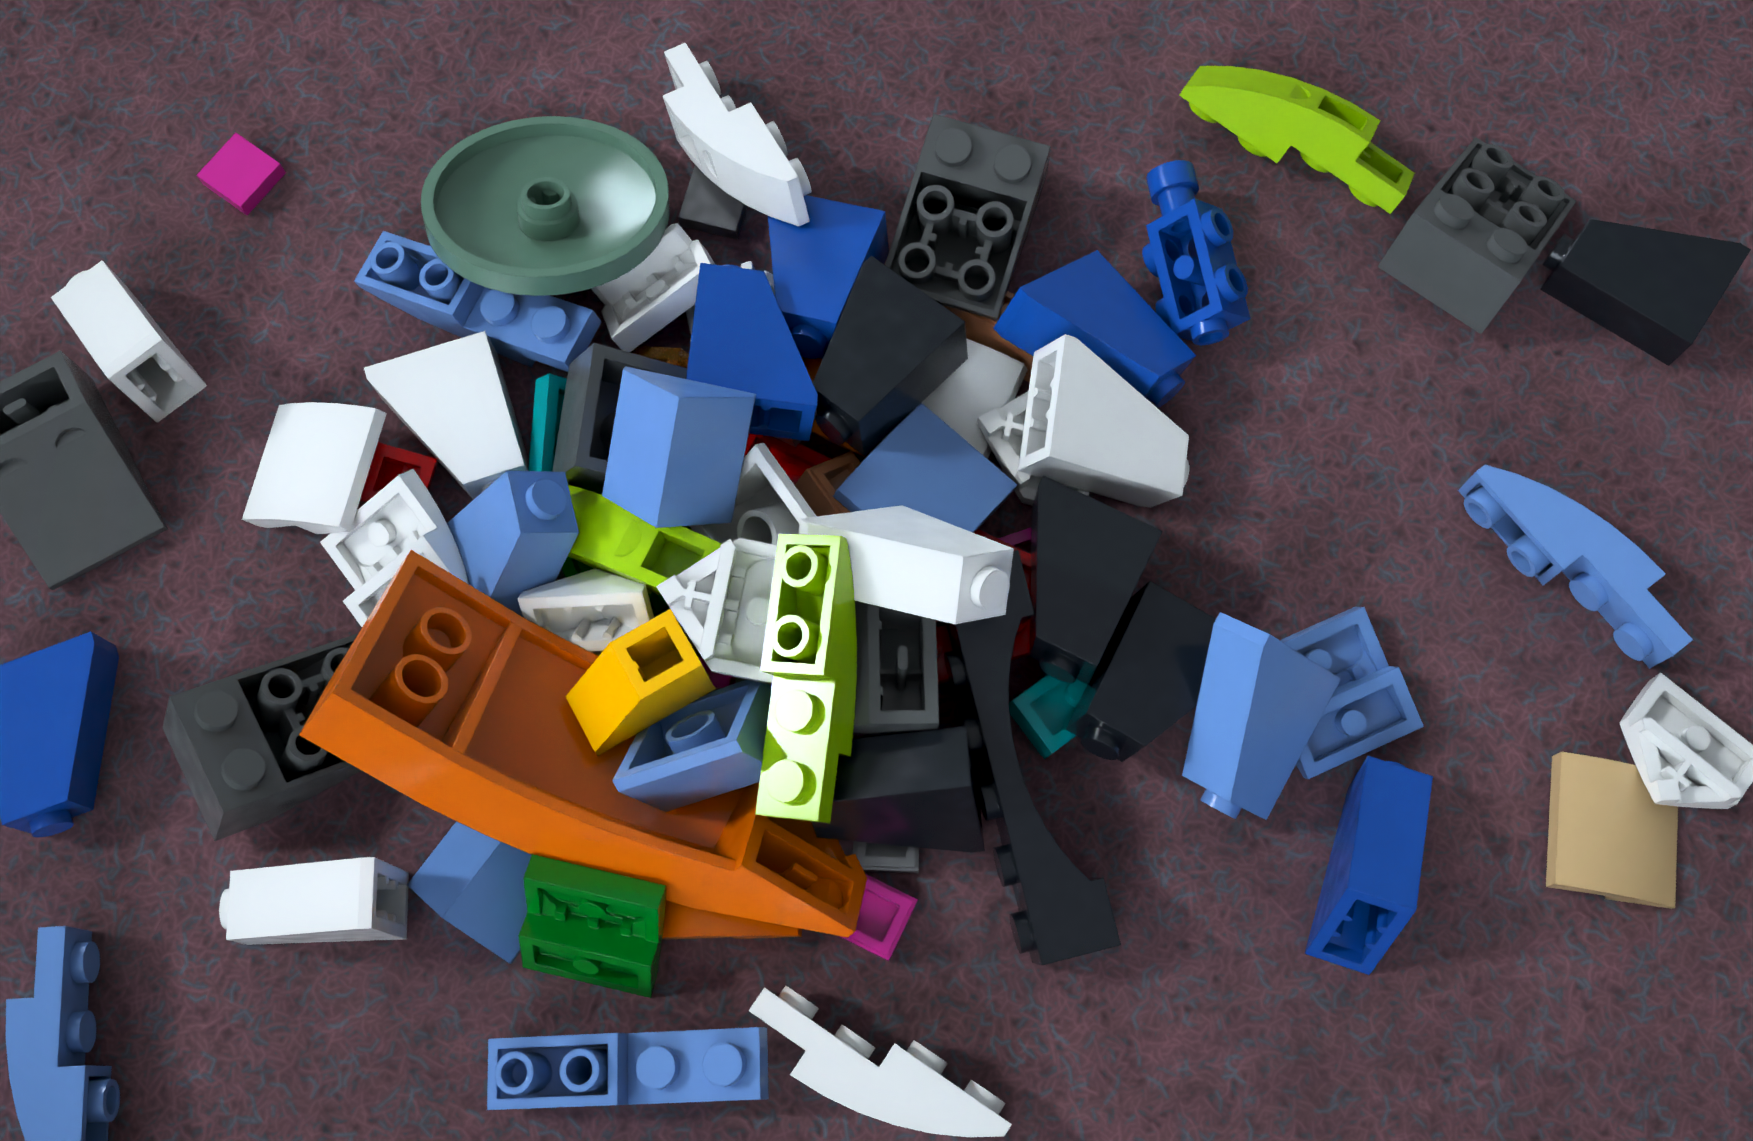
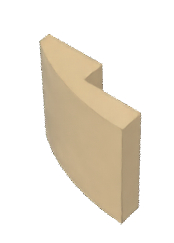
M1559 752L1553 755L1546 887L1603 895L1608 900L1669 909L1675 908L1678 807L1655 804L1636 765L1567 752Z

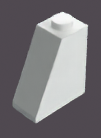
M100 261L89 270L76 274L69 280L66 287L51 297L107 378L155 422L161 421L207 386L129 288L103 261Z
M485 331L364 367L367 380L381 399L428 451L437 458L438 462L473 500L506 471H528L529 460L499 358Z
M1065 334L1034 352L1018 471L1041 478L1044 475L1061 484L1143 507L1151 508L1183 496V487L1187 482L1190 469L1187 460L1189 435L1076 337Z
M903 505L800 519L799 534L837 535L847 539L855 601L952 624L1006 615L1014 548Z
M375 857L230 871L229 889L223 891L220 899V922L222 927L227 929L226 940L247 945L407 939V884L409 883V872Z

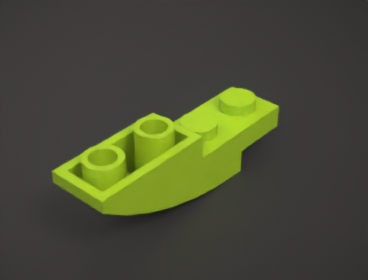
M1199 66L1179 94V96L1189 102L1191 110L1198 117L1210 123L1218 122L1238 136L1240 144L1250 153L1259 157L1267 156L1275 163H1278L1289 147L1293 146L1300 151L1302 159L1310 167L1319 172L1332 173L1349 185L1351 193L1359 201L1371 207L1379 206L1389 214L1394 211L1406 196L1415 173L1371 143V139L1381 120L1355 104L1323 88L1301 80L1259 69L1235 66Z
M568 485L579 534L568 557L594 569L596 568L644 584L650 595L653 592L662 596L656 587L674 574L677 576L720 548L722 544L683 526L655 528L601 494Z
M778 534L760 670L773 675L755 815L830 824L839 755L851 756L855 719L857 633L853 576L848 543L845 537L837 535Z

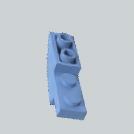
M386 231L381 233L354 280L360 288L381 300L461 338L485 331L498 354L529 367H533L535 361L568 372L569 364L588 348L601 324V320L592 309L550 295L511 294L475 284L451 270L440 260L431 246Z
M1484 465L1478 469L1458 490L1465 498L1464 507L1468 515L1479 526L1486 529L1492 528L1508 546V558L1518 571L1528 577L1535 576L1542 585H1545L1562 571L1570 580L1569 588L1574 598L1586 609L1598 611L1615 630L1613 637L1616 644L1630 658L1636 661H1643L1650 669L1674 656L1693 640L1647 590L1666 573L1635 543L1609 522L1582 504L1539 482L1489 465Z
M69 926L38 928L34 998L6 999V1049L9 1079L16 1114L25 1141H108L109 1122H112L118 1114L120 1090L117 1081L111 1079L112 1066L85 1065V1052H89L93 1048L97 1030L95 1016L88 1010L89 983L96 980L100 968L99 949L96 943L91 941L92 931Z
M765 1027L488 1039L487 1110L769 1099L767 1028Z

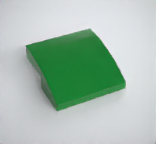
M532 854L523 877L527 915L518 935L523 968L652 998L662 946L666 885Z

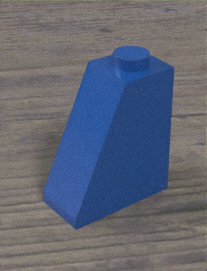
M805 195L804 200L810 222L796 226L768 216L775 298L800 355L808 359H823L862 264L871 256L885 264L889 254L885 211Z
M1098 250L1021 286L993 327L1002 338L1032 356L1035 351L1065 334L1076 337L1146 399L1153 402L1156 407H1161L1182 389L1185 381L1180 375L1196 357L1192 350Z
M700 263L686 379L756 394L749 434L809 441L817 408L818 394L765 272L745 269L730 264Z
M93 632L82 634L0 665V819L2 825L31 833L32 837H47L64 832L73 827L72 817L94 809L119 655L116 645Z
M1371 756L1366 757L1347 790L1305 954L1370 975L1416 912L1433 776L1406 768L1397 762L1384 761Z

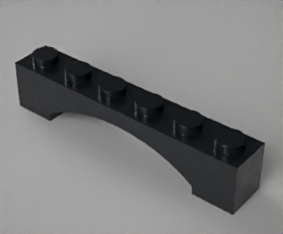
M1015 550L1013 551L1006 615L960 624L936 620V626H947L953 651L944 652L948 679L953 691L963 689L969 715L960 717L961 726H966L971 754H979L986 779L976 783L980 806L986 821L996 819L1002 843L1001 846L993 847L997 873L1003 887L1013 886L1019 912L1010 914L1013 937L1020 954L1029 952L1032 963L1043 966L1120 946L1121 942L1104 878H1087L1059 848L1033 804L1016 756L1009 712L1010 663L1019 625L1026 623L1035 613L1019 551Z

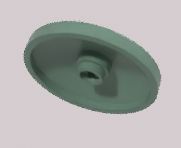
M542 116L523 118L497 124L472 134L450 148L435 163L425 179L421 193V211L425 231L432 249L440 260L461 277L475 284L518 295L547 296L574 293L594 288L619 278L641 264L655 250L668 226L670 216L667 177L661 163L649 148L633 136L615 127L574 117Z

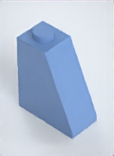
M506 471L447 522L459 549L469 585L522 616V612L517 598L521 592L554 582L579 534L565 472Z
M1220 612L1213 624L1182 776L1204 787L1205 791L1200 800L1218 811L1236 819L1243 808L1267 820L1341 678L1274 636Z

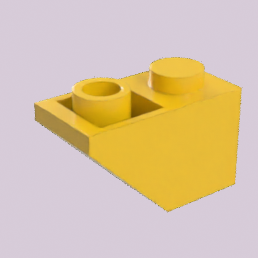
M669 609L610 642L565 697L594 752L599 756L715 690V687L673 612Z

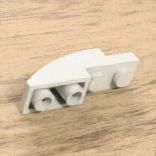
M686 43L664 51L676 90L663 95V99L677 141L690 160L718 187L748 207L796 226L810 222L804 196L812 192L809 179L798 158L790 161L786 158L788 155L787 148L775 122L771 121L765 124L751 102L736 108L729 95L720 98V86L709 62L705 61L698 64Z
M786 985L779 996H776L764 987L749 1009V1012L805 1050V1053L791 1072V1076L821 1095L858 1113L904 1128L931 1134L960 1137H1004L1012 1125L999 1116L1006 1103L973 1080H970L964 1091L941 1075L948 1063L915 1040H913L907 1051L894 1043L878 1067L868 1060L875 1049L873 1045L842 1024L835 1035L829 1033L812 1021L819 1008Z

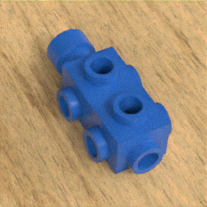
M1185 160L1170 161L1155 167L1146 176L1151 201L1159 206L1162 217L1146 225L1150 243L1143 247V260L1148 270L1158 277L1163 298L1156 302V313L1179 338L1190 340L1195 345H1210L1228 337L1229 329L1251 319L1245 298L1248 293L1247 282L1243 273L1237 267L1231 244L1233 228L1229 218L1222 208L1195 198L1199 191V185L1194 165L1191 162Z

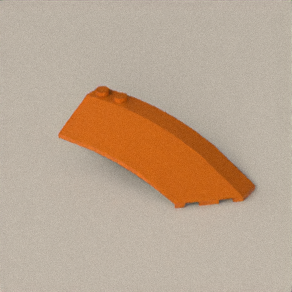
M410 550L325 687L299 736L420 804L488 837L529 854L666 885L667 901L690 908L846 938L856 930L867 876L856 854L846 856L839 841L836 839L817 838L810 821L755 815L759 782L668 812L619 793L612 780L636 735L598 756L594 752L565 697L598 658V655L523 618L413 550Z

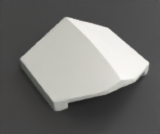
M596 568L522 591L517 598L523 618L598 656L610 642L654 618L646 585Z

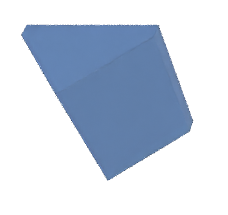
M625 366L622 371L602 496L655 528L731 523L756 394Z
M744 680L711 691L637 733L612 780L618 792L668 812L758 783L760 781L771 697L770 684Z
M456 821L407 886L441 918L509 964L520 953L518 935L527 915L523 877L532 854L488 837Z

